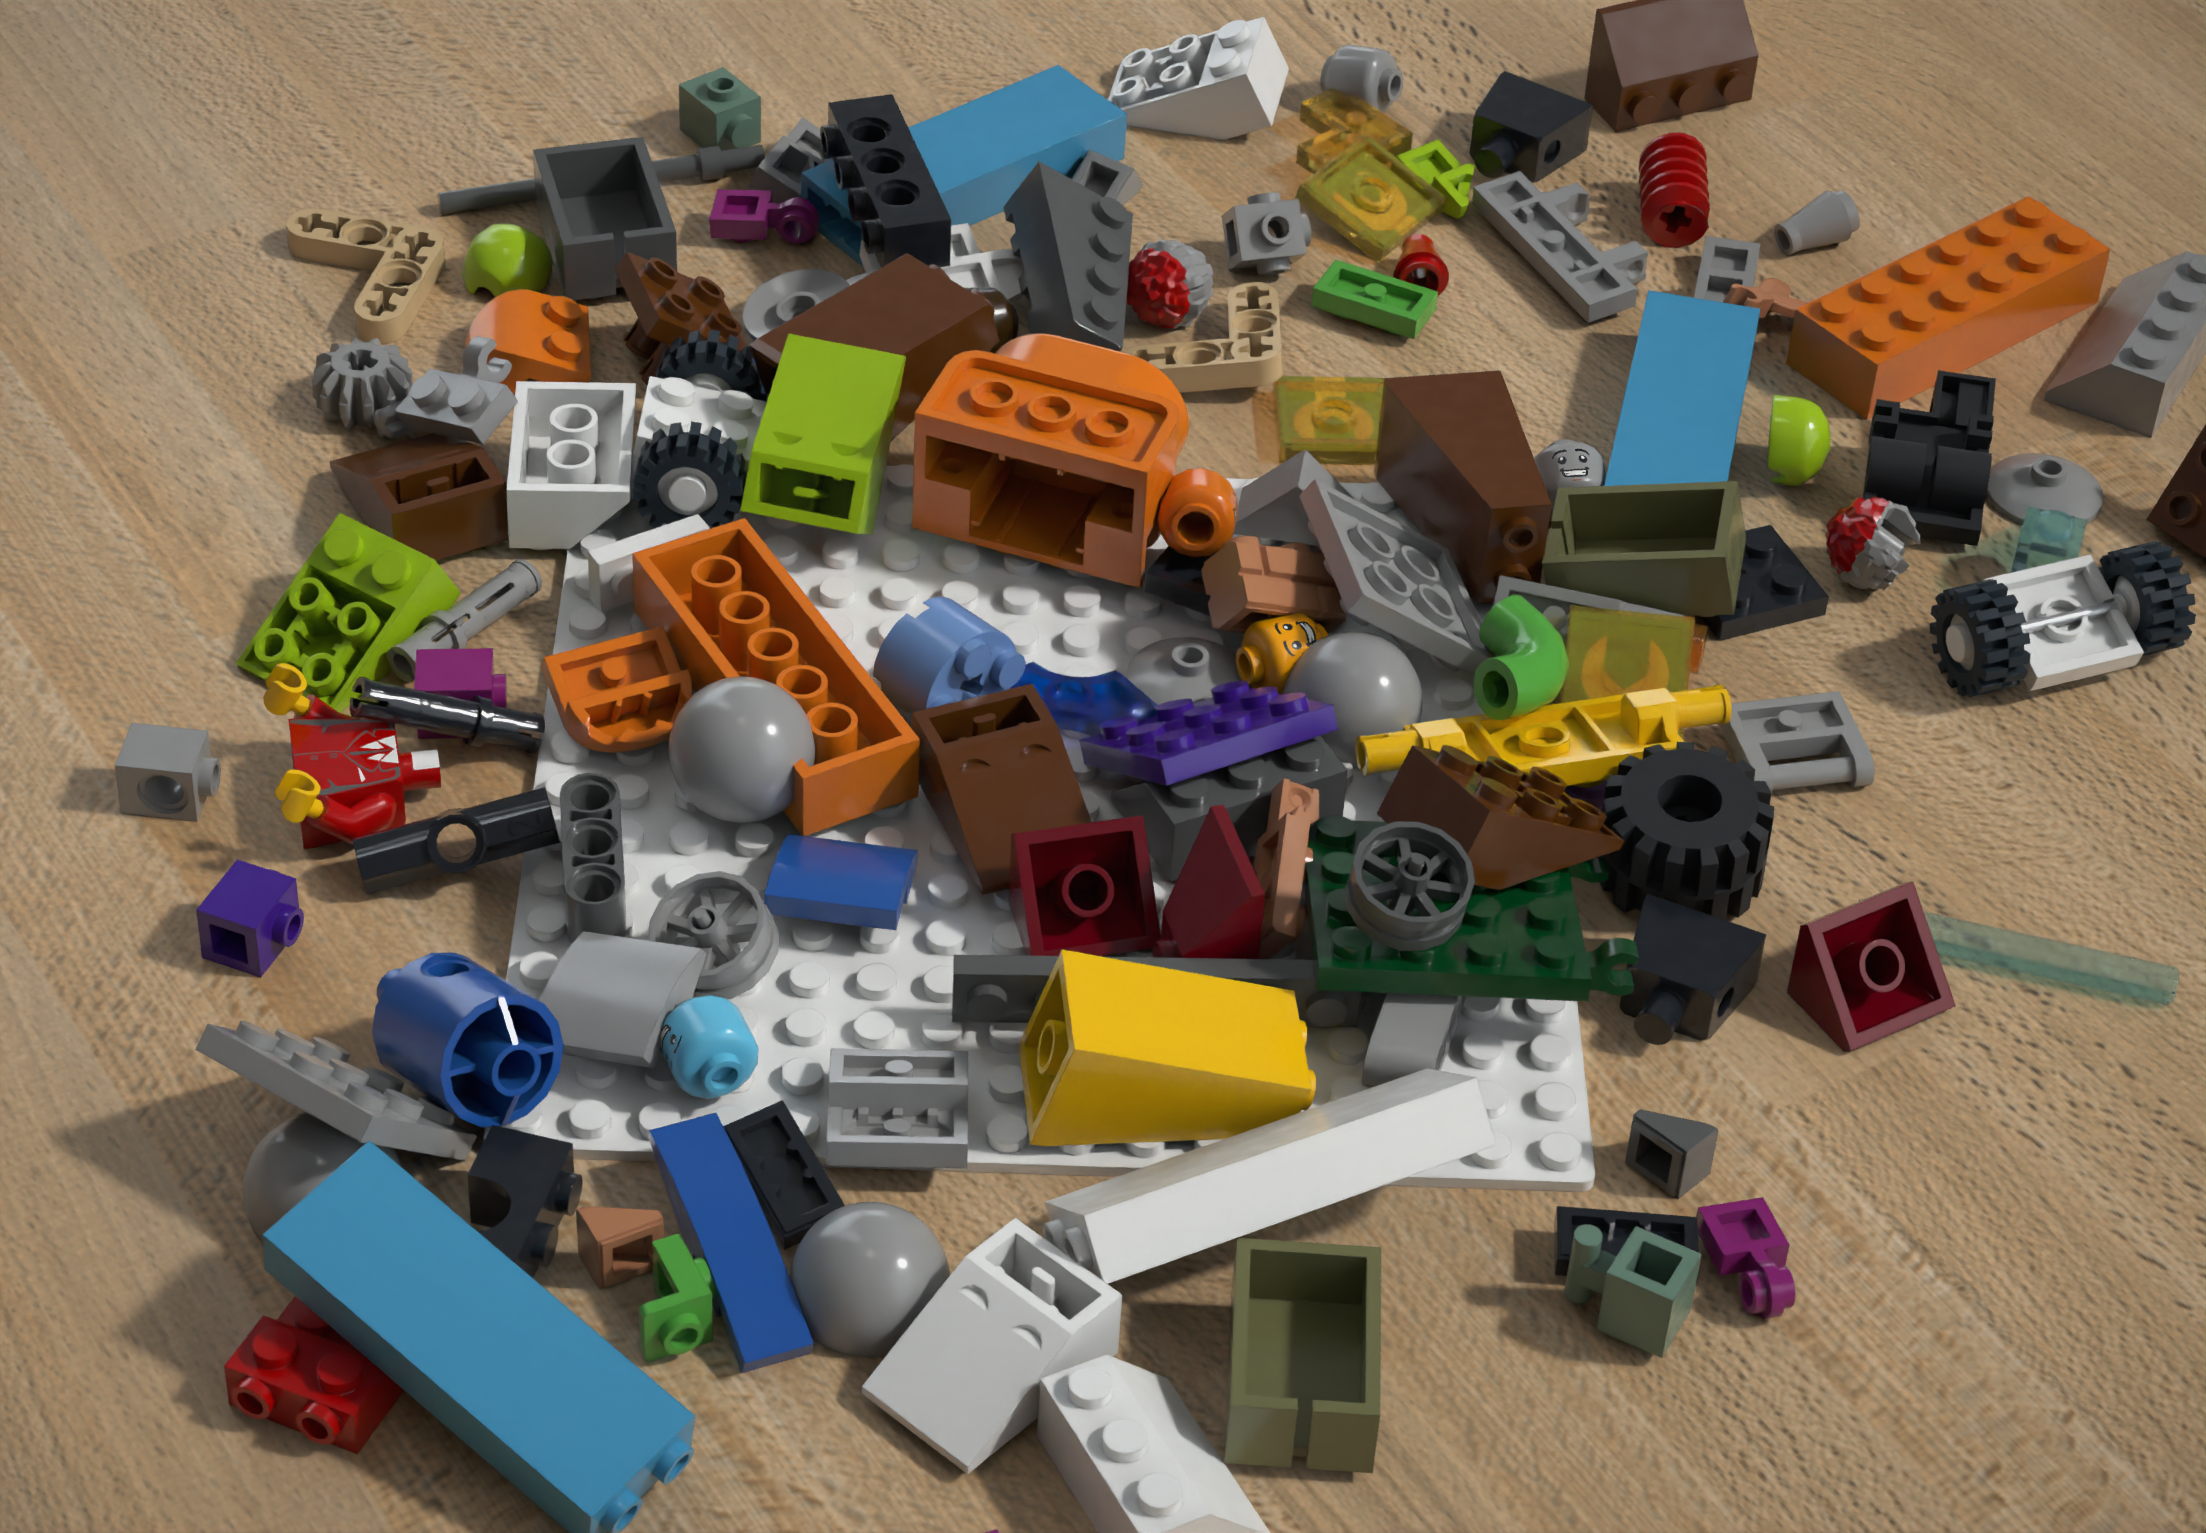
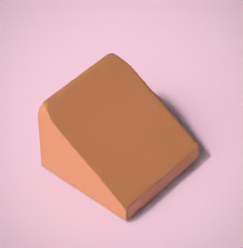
M594 1206L581 1207L576 1210L578 1253L599 1290L653 1271L652 1242L664 1238V1220L659 1210Z

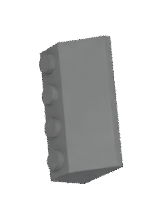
M2186 251L2123 278L2046 390L2044 400L2152 438L2206 355V255H2197Z

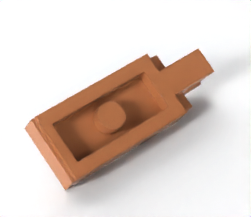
M1283 778L1272 789L1267 831L1258 838L1254 871L1265 893L1259 959H1271L1288 943H1294L1299 937L1305 921V907L1300 905L1302 883L1305 881L1306 862L1313 861V851L1307 845L1310 827L1320 819L1319 790L1291 782L1290 779Z

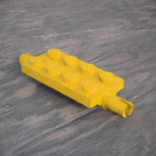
M1722 684L1669 692L1666 688L1545 705L1527 715L1507 720H1493L1487 715L1481 714L1414 723L1404 726L1403 731L1357 736L1355 754L1358 767L1362 774L1366 776L1399 770L1412 745L1439 752L1443 745H1449L1467 753L1477 761L1485 762L1488 756H1494L1509 762L1520 771L1527 773L1530 772L1533 766L1554 773L1563 779L1567 786L1573 785L1589 788L1602 784L1604 780L1609 779L1610 775H1617L1619 763L1629 755L1642 759L1643 751L1646 747L1661 744L1665 750L1676 749L1677 742H1685L1678 734L1679 729L1729 723L1732 715V704L1730 695Z

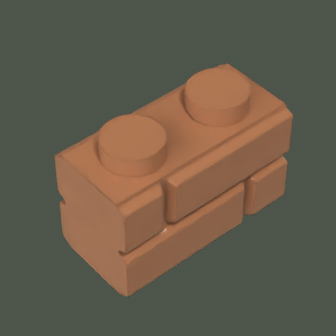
M1238 536L1226 541L1223 544V548L1205 561L1201 569L1206 595L1211 597L1208 607L1212 627L1217 630L1245 633L1247 628L1256 621L1303 613L1312 619L1315 624L1323 626L1329 634L1346 621L1347 615L1340 606L1341 596L1335 581L1324 567L1325 557L1323 553L1311 552L1309 546L1305 543H1289L1275 547L1260 545L1259 539L1255 536Z

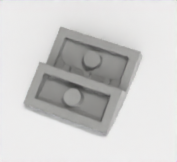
M583 931L559 961L539 998V1001L547 1006L559 1022L564 1045L562 1054L654 1068L661 1049L663 1023L666 1017L680 1003L693 997L707 953L702 948Z
M830 1048L826 1166L967 1169L968 1051Z

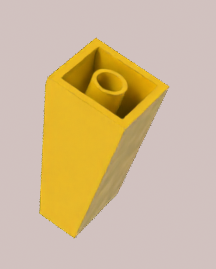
M1061 950L1018 1044L1030 1144L1038 1146L1226 1139L1298 1114L1301 1110H1308L1315 1095L1316 1076L1313 1070L1308 1069L1305 1053L1307 1026L1303 1020H1299L1295 992L1282 988Z

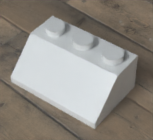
M516 381L515 397L518 402L514 406L506 490L509 548H531L540 551L571 549L630 502L636 383Z
M1107 1354L1040 1378L1037 1437L1098 1533H1270L1168 1378Z

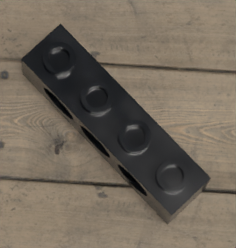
M893 94L828 102V125L821 126L820 128L822 152L825 159L832 158L834 161L836 184L839 190H846L848 193L849 212L853 222L860 221L862 224V237L867 254H875L881 268L906 253L926 265L950 266L951 218Z

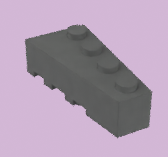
M1038 161L1003 206L1006 221L1015 225L1016 232L1010 239L1013 255L1022 258L1024 272L1018 278L1021 294L1026 295L1032 305L1031 310L1026 315L1030 334L1041 333L1061 336L1120 351L1123 348L1133 214L1127 211L1117 200L1110 197H1102Z

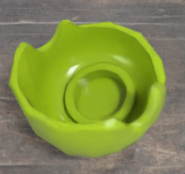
M493 224L476 234L472 239L464 259L461 276L467 290L471 294L477 292L479 287L489 289L494 297L519 289L539 292L547 284L552 272L553 261L548 246L531 231L513 224Z
M1774 395L1768 441V468L1778 472V477H1772L1773 483L1799 486L1819 474L1831 449L1830 426L1824 412L1812 401L1793 396Z

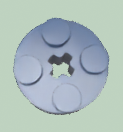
M933 597L922 602L930 608L914 618L906 613L896 622L879 649L873 671V677L881 682V691L904 720L912 725V712L1010 689L1022 677L1026 661L1024 656L1016 652L1014 643L1006 634L952 599Z

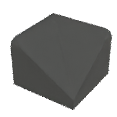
M1640 1109L1633 1114L1625 1162L1667 1193L1679 1199L1710 1175L1718 1129L1704 1122Z

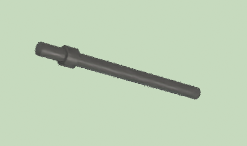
M762 145L722 151L719 146L696 149L695 155L654 160L652 164L659 182L699 176L701 181L724 178V172L757 168L765 159ZM534 178L437 193L439 210L441 215L535 201Z

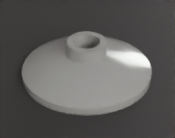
M819 269L795 270L776 276L759 286L747 299L742 314L746 332L755 341L762 335L847 288L850 284L835 273Z
M2025 453L2010 456L1999 461L1990 471L1987 490L1989 501L2002 515L2020 525L2023 524V526L2044 531H2067L2089 524L2100 513L2103 503V491L2099 482L2089 471L2070 460L2048 454Z
M1193 637L1168 638L1144 647L1132 658L1126 674L1127 690L1131 698L1141 709L1152 716H1156L1155 707L1162 703L1177 699H1192L1193 703L1212 698L1211 689L1218 685L1242 681L1236 667L1235 652L1216 642Z

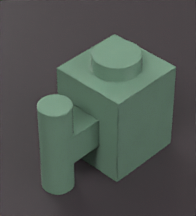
M1593 1225L1577 1227L1573 1236L1564 1289L1565 1296L1574 1303H1586L1592 1298L1593 1290L1603 1294L1596 1330L1663 1358L1691 1311L1702 1254L1636 1226L1619 1254L1615 1256L1601 1250L1603 1235L1597 1227Z

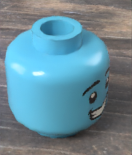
M712 995L690 998L680 1003L666 1017L663 1023L660 1050L678 1086L691 1096L706 1099L725 1096L741 1087L751 1077L758 1064V1045L739 1008L726 998Z

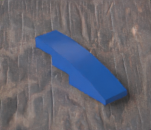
M717 1113L649 1130L648 1138L683 1241L692 1258L702 1257L711 1272L715 1288L712 1307L716 1317H723L741 1373L810 1354L814 1343L789 1274L760 1203Z

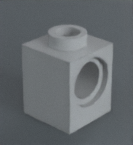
M131 723L114 765L121 814L198 822L207 796L214 797L217 794L221 776L220 760L211 757L209 733L207 730Z

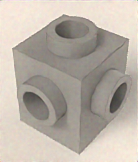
M1278 192L1250 196L1247 198L1248 204L1233 206L1221 216L1229 270L1257 267L1259 276L1286 273L1291 271L1290 264L1306 255V247H1309L1311 243L1309 218L1307 214H1301L1299 199L1281 201V196Z

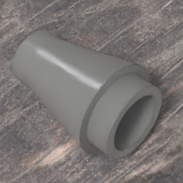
M1827 190L1786 221L1777 224L1774 228L1775 239L1779 248L1787 255L1800 250L1845 242L1850 239L1851 233L1857 231L1860 226L1859 213L1852 198L1846 192L1840 190L1833 193Z

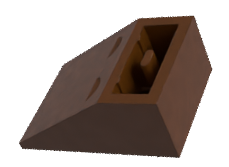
M431 433L330 461V469L366 526L435 560L467 551L478 550L488 545L509 540L507 482L482 447L465 440Z
M1033 684L912 712V730L920 739L919 786L982 895L1009 889L1011 834L1092 822L1058 725Z
M1412 745L1376 813L1387 824L1393 822H1421L1443 830L1461 844L1472 861L1475 878L1474 885L1501 890L1620 850L1624 843L1623 839L1603 824L1607 818L1606 815L1595 806L1567 795L1564 792L1567 786L1566 782L1554 773L1533 766L1529 773L1523 772L1509 762L1494 756H1488L1485 762L1477 761L1467 753L1449 745H1443L1440 752Z

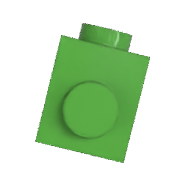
M679 1233L652 1242L653 1284L658 1299L644 1303L638 1309L640 1350L647 1362L673 1354H683L697 1346L713 1341L712 1299L715 1297V1288L712 1275L702 1257L692 1258Z

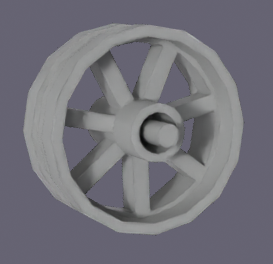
M722 871L697 874L676 884L659 901L649 923L648 941L673 944L678 933H682L692 938L679 945L702 948L707 953L692 998L712 995L728 1000L752 989L769 972L778 953L779 930L757 889L741 876ZM731 903L720 915L716 909V904ZM751 907L757 910V923L736 925ZM749 942V944L740 952V946L738 943Z

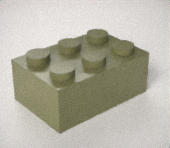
M1738 481L1558 488L1551 518L1552 529H1549L1545 554L1542 561L1546 585L1618 599L1626 603L1685 616L1711 617L1734 614L1746 543Z
M1237 1238L1231 1291L1225 1463L1291 1468L1292 1456L1306 1457V1469L1373 1473L1380 1421L1381 1247Z

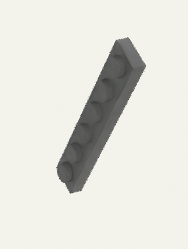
M954 955L952 1022L1028 1023L1059 956ZM1107 957L1293 990L1295 992L1299 1020H1303L1307 1027H1357L1361 992L1316 990L1313 960Z

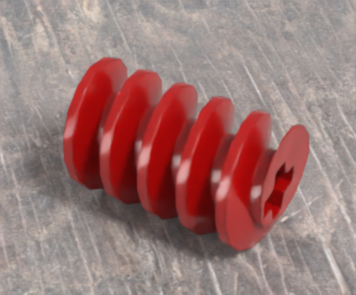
M1667 133L1656 137L1645 146L1639 158L1641 223L1644 232L1649 238L1663 247L1680 248L1691 245L1701 239L1709 228L1707 220L1710 212L1708 167L1706 164L1707 154L1704 145L1697 138L1685 133Z

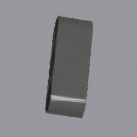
M597 773L579 774L568 779L562 785L560 791L566 934L571 944L583 931L625 937L627 931L620 792L617 784L610 777Z

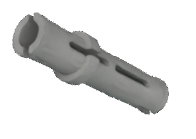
M517 559L504 571L473 590L448 610H436L425 617L421 629L388 650L387 660L393 672L400 679L406 682H413L415 680L416 649H466L468 640L492 623L498 621L503 615L529 596H533L541 590L542 580L537 569L525 559ZM494 597L498 598L483 610L477 611V609ZM468 617V620L463 623V619ZM450 628H454L449 634L444 636L442 639H440L436 643L433 642L440 635L448 631Z

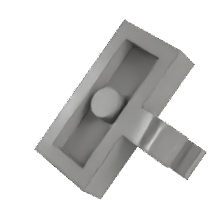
M477 336L467 344L463 353V370L460 375L430 368L425 375L418 378L411 386L409 394L395 410L406 427L484 444L518 402L508 386L500 384L511 371L512 364L510 361L493 357L487 364L489 353L497 345L494 339Z

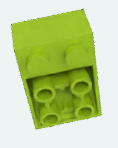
M788 334L751 450L740 511L855 534H873L906 356Z
M339 512L244 650L236 665L265 682L276 665L281 663L292 665L306 679L307 686L302 695L307 697L313 694L340 713L350 705V697L358 699L362 696V693L352 691L356 680L359 677H367L370 680L379 682L393 670L387 660L388 650L421 629L424 618L436 610L446 611L452 607L461 592L435 559Z

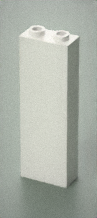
M1426 1068L1046 1201L1044 1203L1050 1222L1043 1224L1044 1239L1108 1284L1488 1149L1497 1144L1477 1077Z

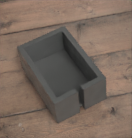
M643 137L533 149L536 208L564 297L572 300L590 301L604 296L616 295V288H621L623 285L615 268L626 252L650 260L652 257L659 258L677 271L676 229Z

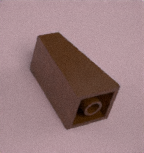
M906 253L757 338L750 345V349L767 400L788 334L906 356L891 436L892 441L915 420L916 410L952 357L964 351L978 350L989 352L1000 341L993 318L995 311L986 296L976 289L967 290L955 283L937 265H926Z
M1501 370L1384 378L1374 467L1376 480L1423 536L1449 549L1465 587L1479 604L1494 603L1500 575L1541 583L1542 561L1545 554L1552 504Z

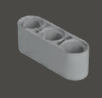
M1387 993L1366 1053L1362 1085L1375 1087L1426 1068L1441 1071L1466 996Z

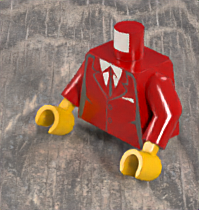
M285 663L276 665L266 679L268 689L263 696L266 709L275 715H286L290 711L294 712V719H288L293 769L286 771L274 793L278 800L283 801L281 812L286 820L293 823L300 822L303 849L316 848L342 841L353 844L352 838L404 825L406 823L404 792L441 788L437 749L399 753L395 724L371 719L353 718L352 716L339 713L313 694L304 697L302 693L307 686L306 679L292 665Z

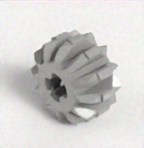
M355 337L351 344L331 343L330 352L317 355L314 379L311 381L313 398L316 399L317 408L324 411L326 421H343L346 429H350L356 424L366 425L370 430L374 423L373 415L376 410L405 399L409 394L410 387L413 385L412 371L408 367V359L400 355L398 346H382L379 338H374L368 343L359 342Z

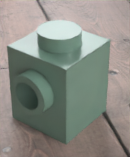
M724 67L679 84L680 130L702 148L719 146L722 151L760 143L761 97Z

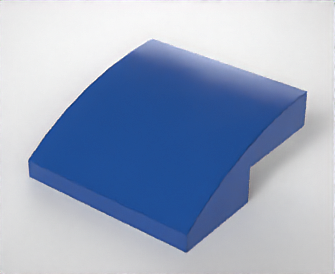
M789 834L783 841L773 864L764 893V904L768 907L771 914L776 916L897 930L902 905L908 902L918 861V850Z

